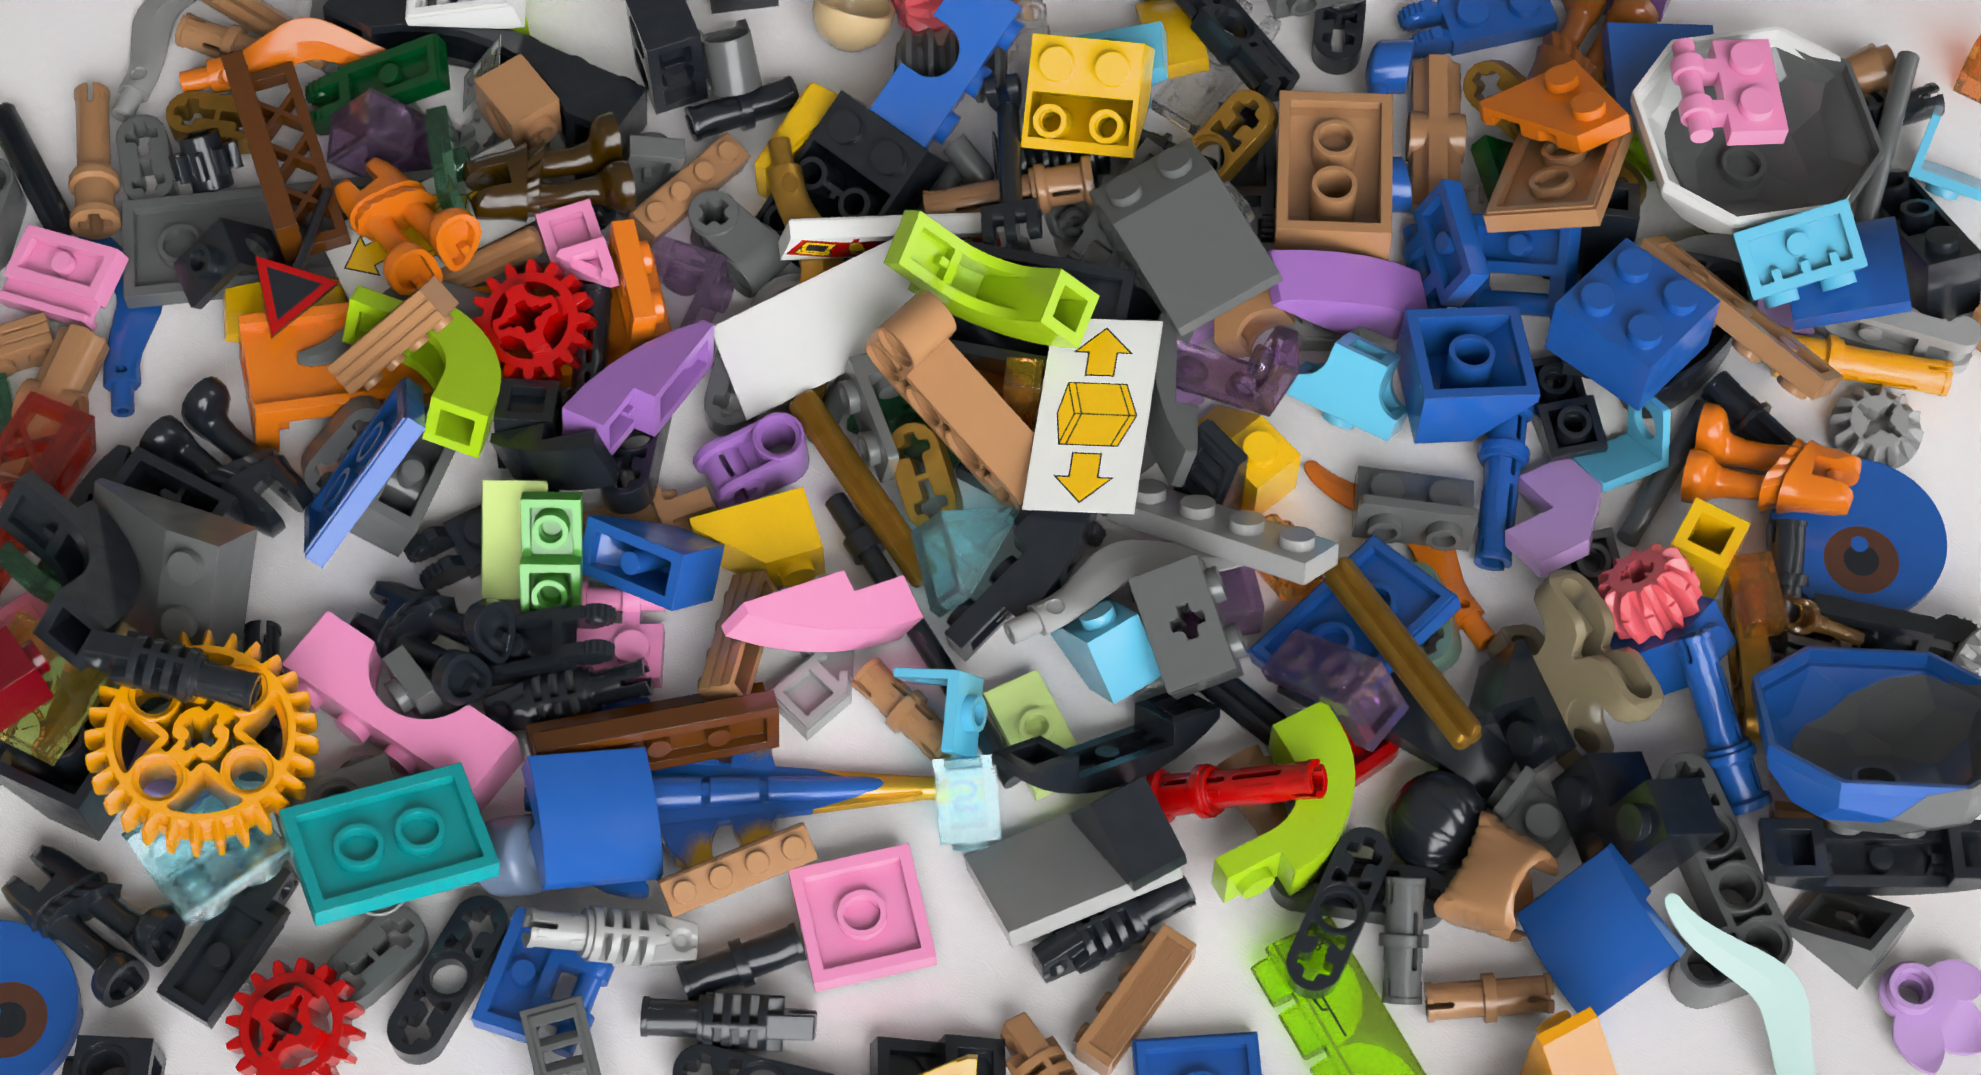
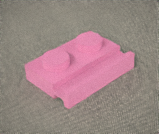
M28 224L3 273L8 278L2 290H0V303L31 314L45 312L49 319L66 324H76L95 331L98 324L94 319L99 308H106L129 258L117 248Z

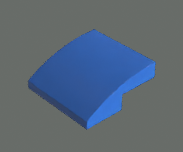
M1895 216L1855 223L1868 263L1867 267L1854 271L1857 282L1826 292L1822 291L1820 282L1797 288L1800 299L1790 302L1794 330L1912 311Z
M645 747L527 756L521 769L535 822L529 833V840L542 891L658 880L662 877L664 873L659 814Z
M1612 843L1593 855L1516 914L1524 932L1527 933V938L1547 972L1551 973L1553 981L1573 1009L1579 1013L1591 1006L1597 1017L1677 961L1686 951L1684 945L1646 901V898L1652 891Z

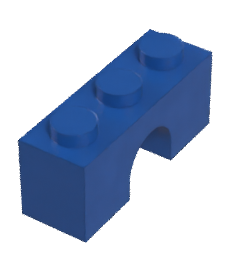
M943 0L934 16L948 25L958 38L959 55L955 65L943 75L925 77L906 64L900 63L869 110L924 148H929L934 140L943 145L961 120V117L954 113L965 94L975 99L984 87V78H990L993 70L986 66L989 59L998 47L1007 52L1023 30L1025 24L1018 19L1023 8L1012 0Z

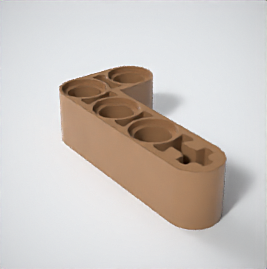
M920 290L876 328L865 343L866 353L878 371L996 501L1010 513L1017 515L1023 506L1034 433L949 340L956 331L957 326L947 307L929 291Z

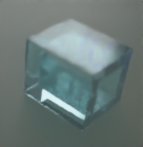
M992 755L933 759L932 769L940 845L952 844V849L955 851H976L987 848L989 846L988 840L1002 839L996 765L992 764Z

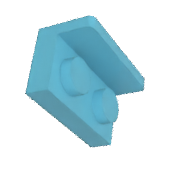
M1848 198L1732 234L1748 287L1746 292L1749 302L1763 299L1766 309L1799 300L1797 288L1820 282L1823 292L1855 283L1857 279L1854 271L1868 266Z

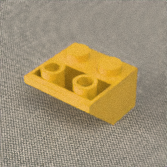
M1033 33L1021 147L1134 159L1149 107L1155 49L1143 43Z

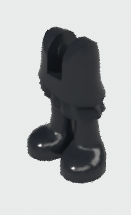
M210 376L204 378L194 385L182 403L181 415L184 424L193 433L213 444L233 461L227 465H222L202 448L183 423L172 415L162 416L153 422L143 434L139 447L236 496L246 523L257 527V531L274 538L286 528V525L277 511L260 495L270 488L290 507L300 513L308 507L314 496L305 481L295 472L284 455H279L277 450L271 447L262 449L248 439L230 421L228 412L231 397L226 385L217 377Z
M376 581L369 592L373 599L385 607L378 619L356 612L349 624L375 642L376 652L380 658L385 657L403 645L418 666L431 672L434 692L442 700L456 706L472 703L484 695L492 685L494 678L492 671L486 663L474 654L457 649L447 650L432 642L436 641L438 636L441 635L470 648L492 662L502 664L509 658L516 632L515 614L509 605L494 598L481 599L470 605L465 614L458 613L454 597L441 595L434 589H418L393 581Z
M42 844L30 856V859L48 876L50 881L38 892L33 886L12 875L1 888V891L8 903L24 918L33 932L38 930L42 938L49 937L52 940H60L94 970L91 979V989L99 1002L109 1008L122 1005L135 997L149 981V971L142 961L124 950L117 949L84 922L96 918L128 942L145 960L155 967H161L173 955L183 936L187 923L186 915L170 904L156 905L148 909L144 914H141L119 900L122 884L109 883L104 872L91 869L70 855L54 847Z

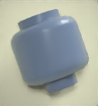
M532 814L499 817L488 820L485 823L500 862L498 877L479 882L488 893L500 897L533 895L546 891H542L529 840V833L535 824Z

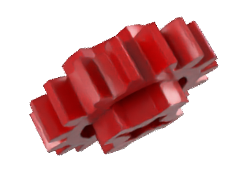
M528 259L525 273H520L515 267L508 264L505 266L507 279L504 282L499 283L491 277L486 280L489 289L492 291L489 298H474L473 302L483 310L482 317H475L471 320L484 332L494 347L499 359L500 368L503 370V378L521 379L523 375L524 379L541 380L542 374L546 373L552 380L561 382L562 373L560 367L567 364L571 368L578 370L581 364L575 356L577 350H592L594 347L584 337L585 330L598 327V321L592 315L584 313V311L595 304L594 300L586 292H579L583 285L579 279L572 273L564 277V270L554 262H551L546 267L544 273L542 266L534 259ZM533 289L552 290L560 294V296L554 297L550 294L541 298L534 293ZM535 315H539L534 320L536 329L532 332H528V330L532 328L531 318ZM512 349L514 352L527 349L532 353L533 358L523 359L508 354L507 351Z
M298 958L294 971H292L289 965L277 960L273 962L272 978L267 979L257 972L250 975L252 984L256 988L251 995L242 992L235 993L233 998L243 1006L241 1015L227 1016L225 1023L238 1029L239 1036L228 1041L226 1048L236 1054H245L235 1067L239 1073L244 1075H340L336 1068L340 1061L356 1064L358 1058L353 1052L348 1050L350 1041L364 1040L366 1033L352 1026V1020L363 1015L365 1009L364 1006L357 1002L346 1001L355 991V987L344 979L336 981L338 973L336 970L322 964L315 971L313 962L306 958ZM292 990L289 996L275 1000L281 994ZM330 1011L332 1012L333 1019L332 1032L327 1017ZM294 1020L303 1025L298 1036L288 1031ZM260 1026H261V1031H262V1035H263V1041H262L261 1045H260V1040H259V1029H260ZM318 1055L311 1062L298 1067L302 1060Z

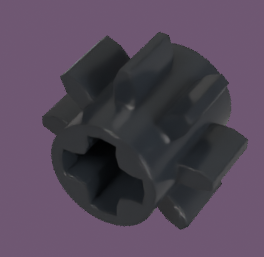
M218 128L197 130L177 139L181 152L168 156L176 182L180 181L181 185L190 183L194 194L219 191L234 184L231 170L244 166L236 140L232 141L231 137L222 139Z

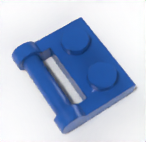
M1472 213L1482 251L1487 260L1489 273L1550 277L1549 294L1492 290L1489 286V276L1462 305V308L1519 306L1521 315L1549 317L1551 320L1555 303L1576 285L1582 227L1487 233L1484 214Z

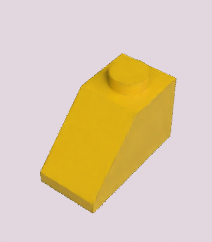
M1217 405L1198 420V426L1206 419L1212 420L1248 455L1241 510H1251L1263 514L1296 488L1301 454L1262 415Z
M804 487L689 518L691 532L725 545L720 566L736 574L743 575L746 572L764 570L776 587L782 585L793 587L811 581L816 576L826 573L823 545Z

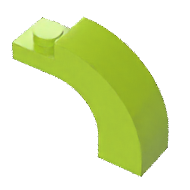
M904 211L883 262L910 281L909 291L914 294L920 290L929 291L947 307L952 315L985 329L1041 345L1079 349L1099 299L1097 293L1063 269L1023 266L989 255L964 242L922 211Z
M358 285L350 298L342 342L350 345L355 343L403 301ZM454 308L449 313L454 319L438 333L433 328L426 334L430 339L414 353L410 348L404 351L403 354L407 358L402 363L421 374L434 391L431 396L425 423L426 429L423 432L422 439L479 458L488 439L501 385V368L495 349L484 332L468 316Z
M1325 699L1273 724L1268 753L1275 764L1319 759V764H1323L1327 772L1328 786L1326 794L1321 799L1294 800V808L1291 813L1277 827L1215 858L1211 884L1223 903L1240 895L1244 899L1255 897L1267 890L1274 883L1275 877H1278L1288 895L1292 896L1314 881L1324 871L1331 860L1339 840L1345 834L1355 790L1354 758L1347 735Z

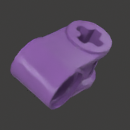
M775 412L736 432L718 437L706 443L694 455L693 465L700 474L707 476L716 492L714 502L717 508L721 510L759 499L798 481L808 470L810 458L802 424L796 417L788 413ZM779 444L793 446L790 450L781 454L769 452L770 449Z

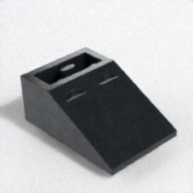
M842 90L794 159V163L802 167L806 190L821 218L903 215L905 210L916 211L923 198V191L931 190L948 163L869 110V106ZM771 193L755 218L761 223L770 226L781 236L785 226ZM843 258V259H844V262H846V261H848V260H850V259H852V258ZM792 260V263L800 268L799 260Z

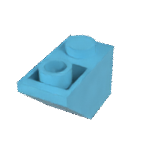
M1109 597L1103 599L1074 621L1050 633L1088 688L1113 704L1161 677L1147 633L1138 613Z

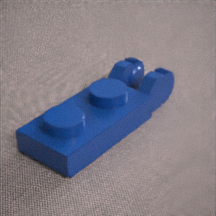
M1422 0L1419 3L1413 2V4L1402 7V10L1398 11L1399 14L1397 15L1399 25L1403 28V31L1408 30L1409 32L1410 30L1430 28L1428 31L1423 30L1409 38L1415 39L1413 58L1417 57L1418 59L1425 58L1429 54L1443 55L1451 53V56L1539 38L1545 36L1550 31L1556 32L1558 19L1550 0H1438L1437 2Z

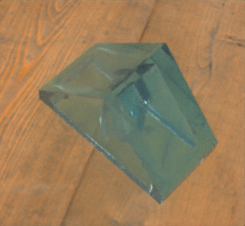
M1011 507L939 511L911 532L930 611L938 618H941L971 597L1018 514Z

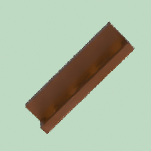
M242 50L220 56L285 263L296 259L303 240L299 228L310 211L314 212L321 191L325 187L330 188L333 192L325 217L332 219L334 229L317 234L309 256L351 244L293 62L249 73ZM288 83L290 92L279 108L257 99V91ZM294 108H296L298 116L291 114ZM264 117L270 119L267 125L265 124ZM283 125L304 133L292 151L271 143ZM308 151H310L312 159L305 157ZM277 160L284 162L280 168ZM296 168L318 176L307 194L285 186ZM291 203L298 206L294 212Z
M763 682L753 683L751 693L747 695L706 702L697 693L525 725V732L531 756L645 747L650 769L654 771L779 747V706L774 690L766 691Z

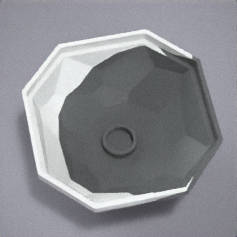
M1780 25L1688 38L1694 41L1696 52L1702 55L1704 59H1708L1712 40L1769 39L1789 129L1784 144L1727 146L1723 127L1712 128L1713 137L1707 142H1692L1688 127L1684 126L1680 120L1678 104L1682 100L1680 86L1675 85L1672 80L1670 62L1674 59L1672 44L1678 39H1673L1669 42L1633 90L1630 99L1633 122L1662 198L1682 219L1708 233L1732 235L1745 229L1847 198L1851 205L1885 155L1884 147L1851 62ZM1705 86V94L1709 95L1712 100H1717L1715 87Z

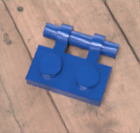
M1442 179L1413 211L1416 223L1410 224L1402 230L1405 243L1402 249L1404 263L1406 267L1420 272L1428 309L1460 308L1490 276L1487 260L1482 251L1461 181Z
M517 906L472 1014L471 1020L474 1027L527 1043L519 1010L557 1001L551 998L561 973L565 972L577 977L570 997L582 995L591 1029L595 1018L590 1012L600 987L608 986L615 967L611 963L584 961L573 950L524 947L522 933L530 932V928H522L527 909ZM574 1018L548 1024L557 1028L556 1034L576 1029ZM578 1043L551 1051L562 1057H573Z

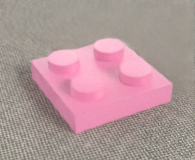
M909 843L802 866L788 871L815 992L937 965L936 953Z

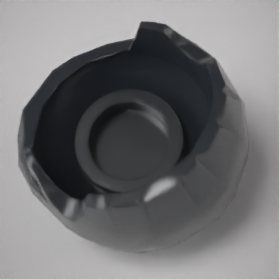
M1441 770L1427 771L1408 781L1398 791L1389 806L1385 819L1387 840L1392 851L1406 865L1426 867L1437 872L1461 867L1462 860L1468 856V848L1472 844V837L1476 834L1475 829L1478 826L1480 812L1487 811L1486 804L1475 786L1463 776Z

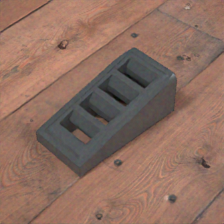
M581 994L519 1010L534 1075H563L585 1068L587 1075H602ZM574 1018L575 1030L540 1039L537 1027ZM580 1043L581 1055L546 1064L543 1052Z

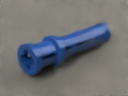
M1533 405L1486 432L1484 441L1478 446L1477 457L1481 466L1484 467L1474 564L1484 570L1503 571L1504 568L1509 569L1512 566V552L1505 546V530L1515 526L1520 471L1525 468L1530 460V450L1525 445L1527 423L1534 416Z
M1704 628L1700 631L1698 629L1675 637L1673 642L1682 662L1696 713L1705 735L1707 747L1703 750L1704 755L1702 758L1713 769L1734 815H1743L1771 804L1773 799L1770 790H1763L1753 759V756L1758 751L1755 742L1751 741L1749 736L1743 735L1725 674L1718 658L1711 628Z

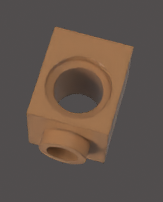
M521 53L474 80L478 113L502 142L511 139L514 147L526 142L527 148L530 150L543 139L546 145L557 133L562 131L559 98Z

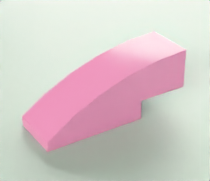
M845 570L743 602L721 627L726 637L759 646L801 652H838L865 649L900 640L924 617L904 575L854 591Z

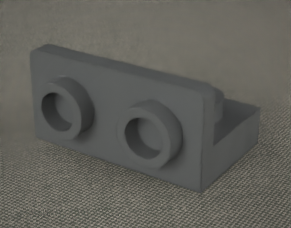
M1358 466L1354 481L1352 537L1369 539L1374 534L1385 543L1399 542L1430 546L1440 551L1453 549L1468 551L1478 522V509L1473 508L1474 481Z

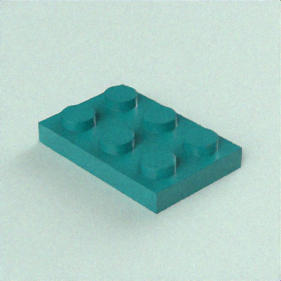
M461 762L279 810V823L315 927L499 876L500 862Z

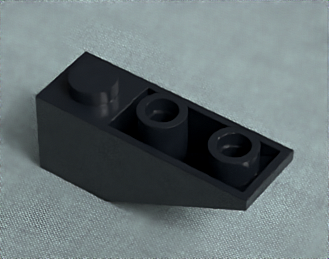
M1907 171L1889 172L1877 219L1895 216L1911 298V307L1922 314L1939 319H1947L1974 312L1980 304L1981 250L1912 177L1908 176L1909 173Z

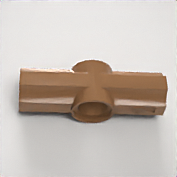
M1429 54L1422 60L1413 61L1411 72V112H1409L1407 119L1405 143L1406 161L1411 162L1412 214L1442 179L1461 181V164H1463L1465 155L1467 123L1466 114H1461L1460 109L1462 93L1460 63L1452 61L1448 55Z
M71 323L68 327H60L36 379H26L17 390L12 406L13 426L0 451V485L11 491L16 480L29 471H33L47 483L65 443L75 442L85 427L89 413L88 394L110 350L106 339L99 337L89 328Z

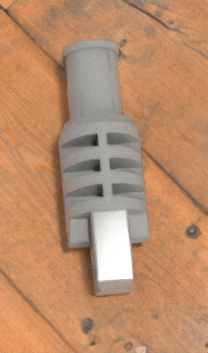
M590 905L589 908H583L580 914L528 907L524 915L522 928H530L529 933H522V943L526 948L543 947L573 950L584 961L642 967L688 964L697 958L698 924L652 911Z

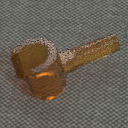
M1792 595L1783 597L1784 600L1796 603L1799 606L1800 617L1794 624L1775 618L1776 625L1781 629L1802 635L1809 634L1812 631L1820 634L1825 633L1858 647L1861 646L1865 637L1864 632L1821 615L1819 607L1812 600Z

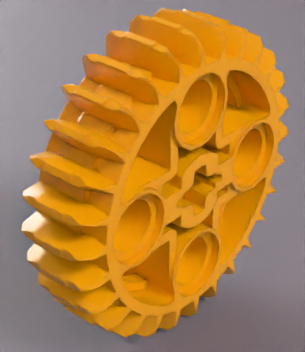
M208 629L204 633L202 645L192 646L187 634L182 631L179 634V643L185 644L189 648L203 649L204 653L209 655V661L262 674L259 691L260 698L255 703L253 710L249 713L240 708L200 697L195 702L190 701L187 704L179 702L175 698H165L171 702L169 707L163 712L150 714L140 710V707L150 698L161 697L159 694H150L143 692L142 689H131L117 684L119 689L100 685L98 691L100 701L106 707L89 708L90 723L96 728L86 730L84 733L86 747H88V750L93 751L86 754L85 762L90 773H98L92 777L91 781L95 794L97 796L108 794L103 802L107 814L112 816L124 811L120 822L122 829L126 833L144 823L141 835L146 846H150L159 834L162 833L165 835L167 852L171 855L175 853L181 840H189L193 856L196 858L200 857L204 841H214L219 855L223 856L226 854L227 838L236 835L243 847L248 849L250 846L249 829L257 826L267 836H271L273 828L269 815L272 812L279 815L280 809L291 807L290 802L285 796L304 800L306 786L299 778H314L316 772L315 763L308 757L316 756L319 753V739H317V736L310 735L318 729L317 717L315 713H307L311 707L308 691L296 692L299 686L296 672L291 671L279 676L282 672V661L278 654L260 663L262 655L261 645L257 641L245 653L238 651L237 635L234 633L230 634L225 646L220 647L215 646L212 631ZM275 714L279 719L282 729V751L279 760H276L267 749L253 740L268 726ZM126 726L131 727L139 737L151 745L135 761L128 772L122 755V741ZM171 738H173V743H174V745L172 746V748H171V746H170V739H171ZM210 738H213L214 745L209 747L204 744ZM234 738L235 748L232 749L231 740ZM194 739L201 742L192 748L191 742ZM246 772H257L266 778L262 785L251 790L241 789L234 784L236 778ZM168 779L176 784L173 791L162 797H152L144 793L146 786L154 780ZM205 790L229 807V809L211 813H185Z

